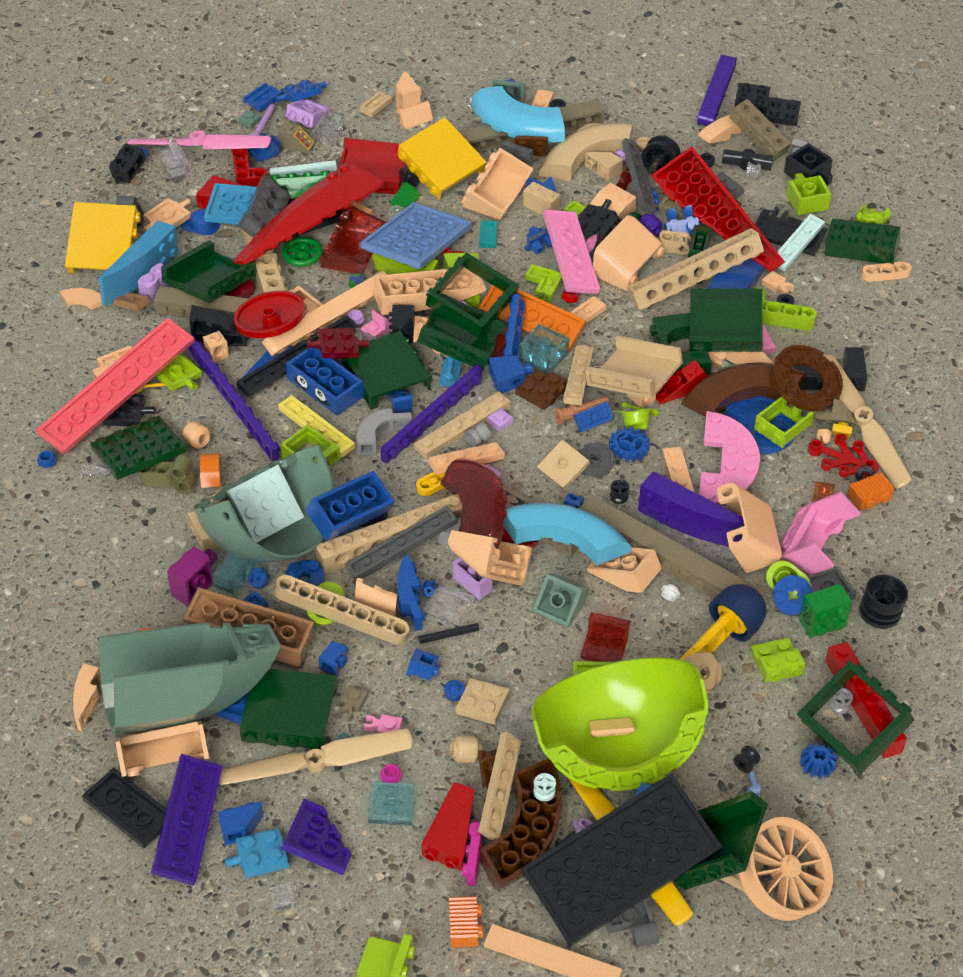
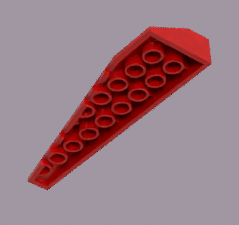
M692 146L651 175L672 202L675 203V200H677L682 209L685 206L691 205L693 217H698V220L704 225L712 227L711 230L725 240L750 228L758 232L764 252L751 259L764 266L769 272L774 271L785 263L783 258Z
M347 163L340 165L338 170L328 173L326 178L304 192L278 213L233 260L234 263L248 264L264 255V251L277 248V243L293 239L291 235L297 232L300 235L322 223V219L336 215L335 211L351 207L349 203L353 201L358 203L382 187L385 184L384 181L356 165H348Z

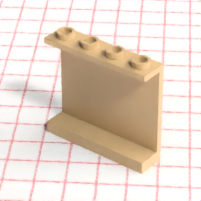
M617 335L615 337L617 350L600 368L588 366L585 374L588 386L652 399L683 363L681 348Z

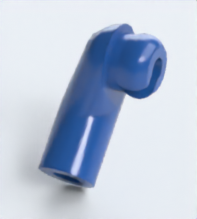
M434 579L426 580L423 583L422 594L426 598L432 596L434 590L437 589Z

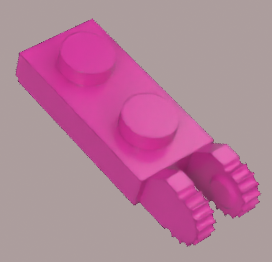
M477 821L471 823L468 829L470 844L466 845L468 862L463 864L462 872L463 877H466L467 886H475L478 877L483 835L478 832L480 823Z

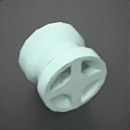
M547 773L540 774L535 778L533 792L538 800L549 801L553 799L556 792L555 778Z

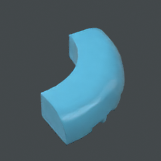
M503 86L480 89L472 97L471 106L476 116H479L484 124L491 125V129L499 133L502 131L506 132L512 138L516 136L548 137V142H565L564 122L559 107H537L524 104L509 96Z
M530 503L502 509L498 513L499 520L515 544L541 540V538H553L552 541L568 545L571 543L578 546L579 550L586 554L596 566L631 552V545L615 528L599 517L575 507L553 503Z

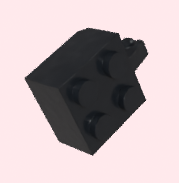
M808 143L786 157L784 173L795 179V174L802 173L805 178L821 175L826 186L832 183L833 175H831L833 161L830 156Z

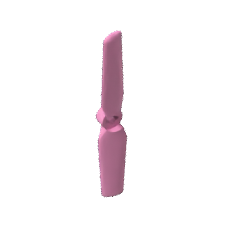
M194 131L189 134V138L130 139L127 144L203 145V149L267 148L271 142V137L228 134L206 135L204 131Z

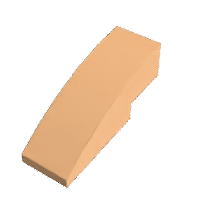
M728 115L705 127L699 132L698 136L708 143L728 141L732 134L741 133L742 130Z
M83 663L79 671L73 694L74 716L77 728L80 731L83 730L100 699L98 691L100 683L99 667Z

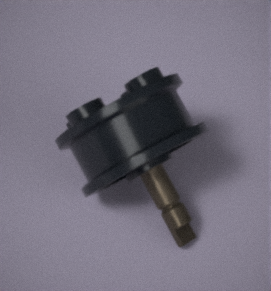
M658 135L648 141L642 151L641 158L648 173L652 174L680 155L681 151L673 139L666 135Z

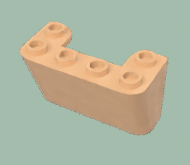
M499 148L497 153L493 152L490 156L489 162L484 168L486 170L485 173L481 172L477 178L478 183H473V185L469 186L465 193L466 195L461 201L463 208L497 220H501L533 171L532 167Z
M734 483L718 487L717 492L720 504H726L730 511L742 516L745 526L726 534L729 548L746 574L778 562L781 559L782 552L771 506ZM736 535H743L742 539L739 542L733 541V538Z

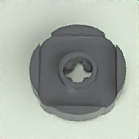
M588 443L584 445V448L579 449L578 452L587 458L590 464L581 474L593 476L608 475L614 465L613 451L611 449L609 451L605 448L606 445L601 443Z

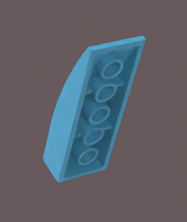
M158 220L99 277L102 305H109L114 302V299L126 296L125 293H132L137 290L140 277L149 273L150 269L156 264L162 263L165 265L178 255L176 226Z

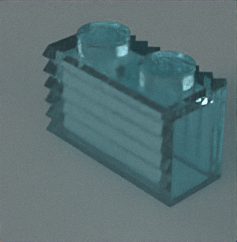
M231 553L227 554L223 562L212 574L214 587L235 594L238 589L244 586L248 574L255 569L254 561L239 558Z

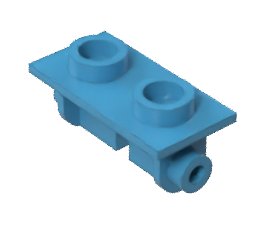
M447 356V359H444L439 386L451 387L458 381L462 365L461 361Z

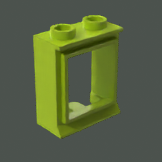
M782 396L756 415L754 429L773 443L784 448V445L803 430L812 426L814 412L810 411L807 416L803 417L801 416L802 409H798L795 406L792 409L786 406L787 401ZM780 413L796 422L785 433L770 423Z

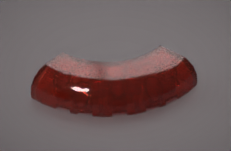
M464 458L455 459L448 466L440 484L452 494H458L461 499L462 518L458 531L497 538V543L494 542V546L498 549L505 530L503 521L507 517V511L505 510L507 495L503 490L502 480L491 468L478 461Z

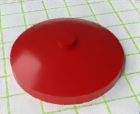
M271 291L254 296L236 310L234 314L236 329L240 334L250 338H269L281 335L293 329L302 321L306 313L304 301L299 295L289 291Z

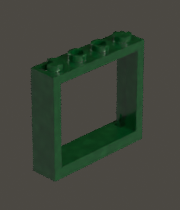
M466 252L462 257L457 258L453 267L447 269L443 278L440 277L437 280L435 287L427 291L425 305L477 338H480L512 301V295L517 294L519 284ZM463 268H466L504 292L480 320L439 295Z
M849 661L797 713V716L861 775L915 720L910 713L912 709L906 703L902 702L900 704L896 701L897 696L891 690L887 689L885 691L881 688L882 684L874 676L870 678L866 675L867 671L859 663L855 665ZM854 675L900 713L857 757L813 718Z

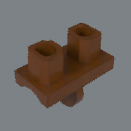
M497 749L478 751L482 786L487 789Z

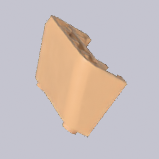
M627 215L597 246L593 258V268L596 277L628 292L627 286L638 282L637 272L651 257L658 259L664 255V244L635 217Z
M451 530V535L448 539L451 551L481 577L516 585L524 583L532 547L497 541V538Z

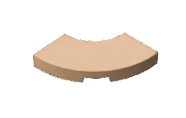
M70 288L60 291V295L67 306L84 305L90 310L103 306L101 294L94 290Z

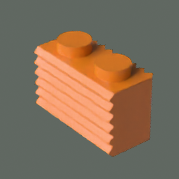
M880 472L853 484L851 483L847 496L859 511L866 508L871 509L878 503L890 501L893 497L894 486Z
M476 896L449 897L451 947H477L478 938H483L482 924H478L477 918L482 917L481 904H477Z

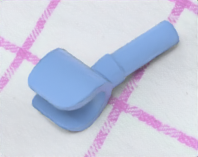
M751 771L749 773L751 786L747 787V793L753 791L760 797L761 786L757 784L754 772Z

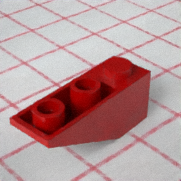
M696 360L692 361L671 376L656 393L657 402L661 405L685 397L707 375Z

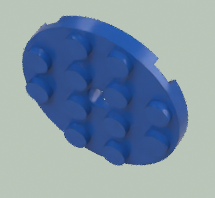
M755 396L752 399L737 401L736 403L732 402L724 415L741 423L751 433L757 443L759 454L769 455L782 451L795 440L793 438L784 445V448H781L754 429L756 415L776 400L765 398V396ZM782 413L770 421L771 424L784 433L796 424V422Z

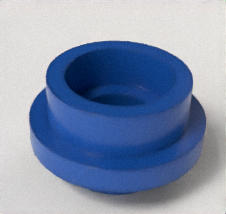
M46 450L38 455L37 462L42 468H50L56 464L57 459L53 452Z

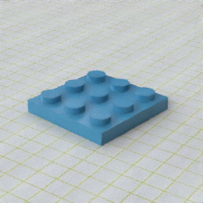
M215 183L204 214V221L238 225L244 212L249 208L257 187Z

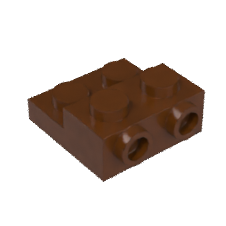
M536 369L515 389V394L546 410L555 403L560 395L565 393L567 379L554 372L548 375Z

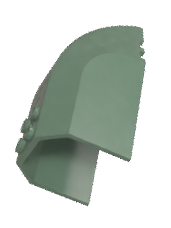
M197 623L98 636L100 683L105 714L112 734L123 735L127 732H143L148 729L194 722L220 712L238 701L261 680L280 650V643L270 624H243V627H231L230 623H223V627H210V623Z

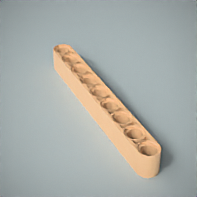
M382 271L374 276L387 274L385 273V271ZM374 276L309 312L293 329L278 336L265 338L262 344L270 355L275 357L276 354L289 349V346H295L316 334L318 329H324L347 316L351 310L359 309L375 300L373 294Z

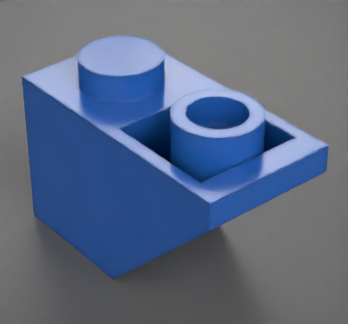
M261 801L247 803L236 808H227L218 812L225 846L236 843V838L252 834L263 818Z

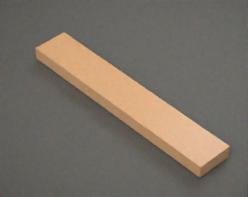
M492 924L484 942L485 948L568 977H621L623 970Z

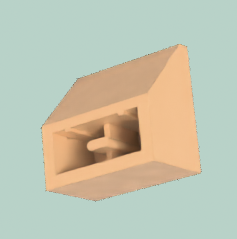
M403 72L396 84V109L399 115V110L421 103V88L416 85L414 79L407 72Z

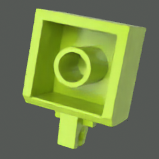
M802 173L795 174L794 180L787 182L786 196L797 215L829 210L832 194L821 175L805 178Z

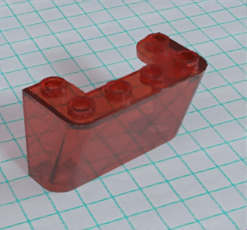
M350 205L351 207L347 211L343 209L339 218L342 222L338 221L334 229L337 233L333 231L329 240L331 244L327 243L324 249L326 255L322 254L319 263L321 264L320 268L351 274H363L372 253L361 248V241L386 222Z

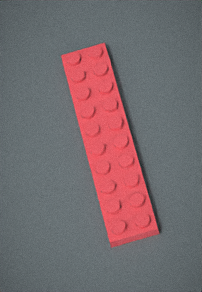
M166 318L36 429L37 434L62 454H66L194 343V337Z

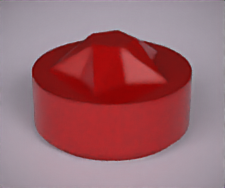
M562 291L561 299L565 300V302L570 304L578 302V293Z

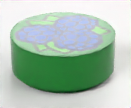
M360 273L352 274L349 277V286L353 288L366 281V277Z

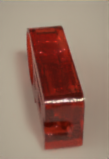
M506 333L497 335L492 357H504Z

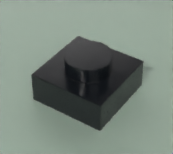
M400 169L398 173L402 183L407 182L411 186L417 187L419 184L417 175L409 169Z

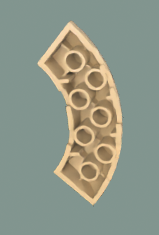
M606 123L576 131L567 136L565 142H559L548 153L542 163L539 176L547 178L551 176L554 179L571 181L580 164L585 161V153H615L617 149H623L622 141L625 138L630 141L632 139L633 124Z

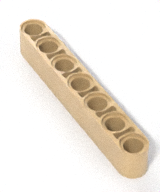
M281 575L277 579L274 594L279 600L395 645H401L406 640L409 624L402 619L289 575Z

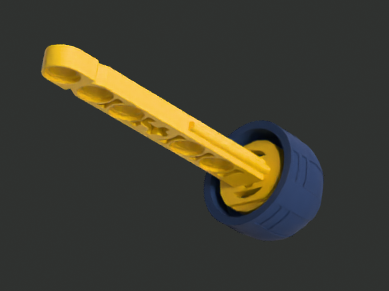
M743 584L731 585L725 588L709 604V612L715 623L680 659L686 660L689 655L697 652L712 654L729 635L739 641H748L759 630L766 617V604L761 594L756 589Z

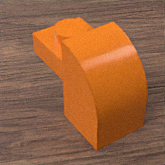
M219 453L200 454L201 488L221 486L222 463Z

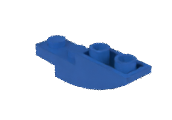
M405 555L398 574L399 610L401 617L410 616L414 631L423 629L422 621H425L424 611L419 609L418 606L420 605L419 589L422 588V582L420 577H416L417 569L415 562H411L409 555Z

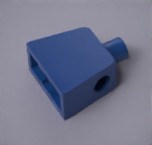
M518 356L492 357L488 359L489 375L496 391L500 393L516 389L525 381V375L533 373L531 363L521 365Z

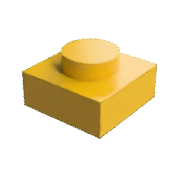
M838 422V424L833 425L832 435L844 434L847 438H850L852 427L849 424Z

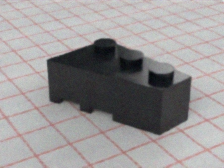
M195 305L191 306L189 317L191 335L197 341L200 340L203 346V337L217 331L221 332L227 341V346H247L248 337L240 334L236 329L234 315Z

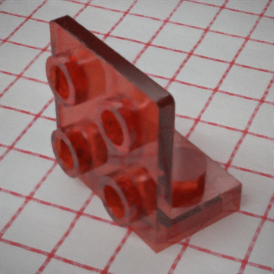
M591 612L581 658L594 662L622 661L629 638L631 621Z

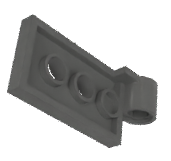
M266 175L262 176L251 204L244 212L238 227L251 237L255 236L262 226L265 227L287 206L291 195Z
M647 898L606 924L608 934L630 929L636 948L659 943L656 923L652 910L649 908Z

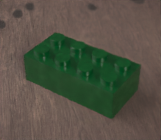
M832 218L825 240V256L894 265L900 243L901 227Z

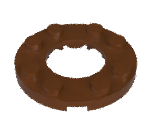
M805 345L789 346L776 356L771 366L772 382L778 393L796 408L806 411H822L831 407L834 399L838 400L843 389L842 375L833 360L830 362L823 356V352ZM796 365H806L816 370L822 379V389L816 393L801 391L798 385L792 383L790 378L791 368Z

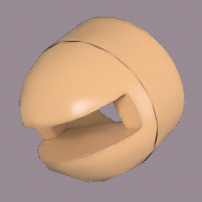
M819 429L816 433V439L820 440L822 444H828L831 440L832 432L828 429Z

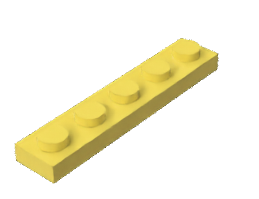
M291 395L278 404L279 410L303 428L308 424L338 445L341 458L355 449V443L294 396Z

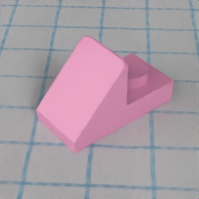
M372 310L373 320L360 328V334L370 341L380 338L389 332V325H392V323H389L388 315H381L380 312Z

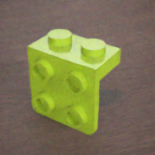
M404 934L401 944L370 937L364 949L356 976L407 977L410 959L413 960L416 946L413 945V936Z

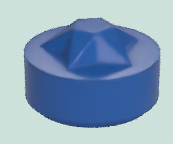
M255 568L249 573L248 582L255 589L264 588L268 584L269 575L262 568Z
M451 680L444 686V695L450 701H459L465 686L458 680Z

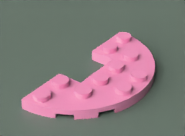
M707 411L704 446L722 447L720 474L701 472L699 495L722 506L719 501L717 488L725 484L734 483L747 490L753 485L757 477L760 454L754 437L741 423L726 415Z

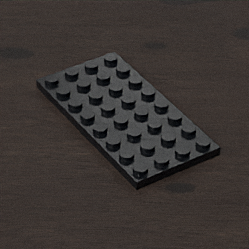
M670 774L521 868V871L563 938L571 947L684 875L694 866L721 851L723 847L673 774Z

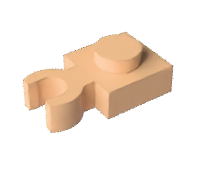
M774 271L762 279L761 285L773 292L779 290L781 294H788L789 291H794V285L786 283V278Z

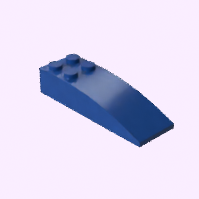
M749 258L740 265L728 268L723 273H717L707 289L754 288L765 268Z

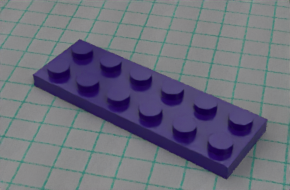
M181 753L150 874L192 886L196 883L222 771L221 765Z

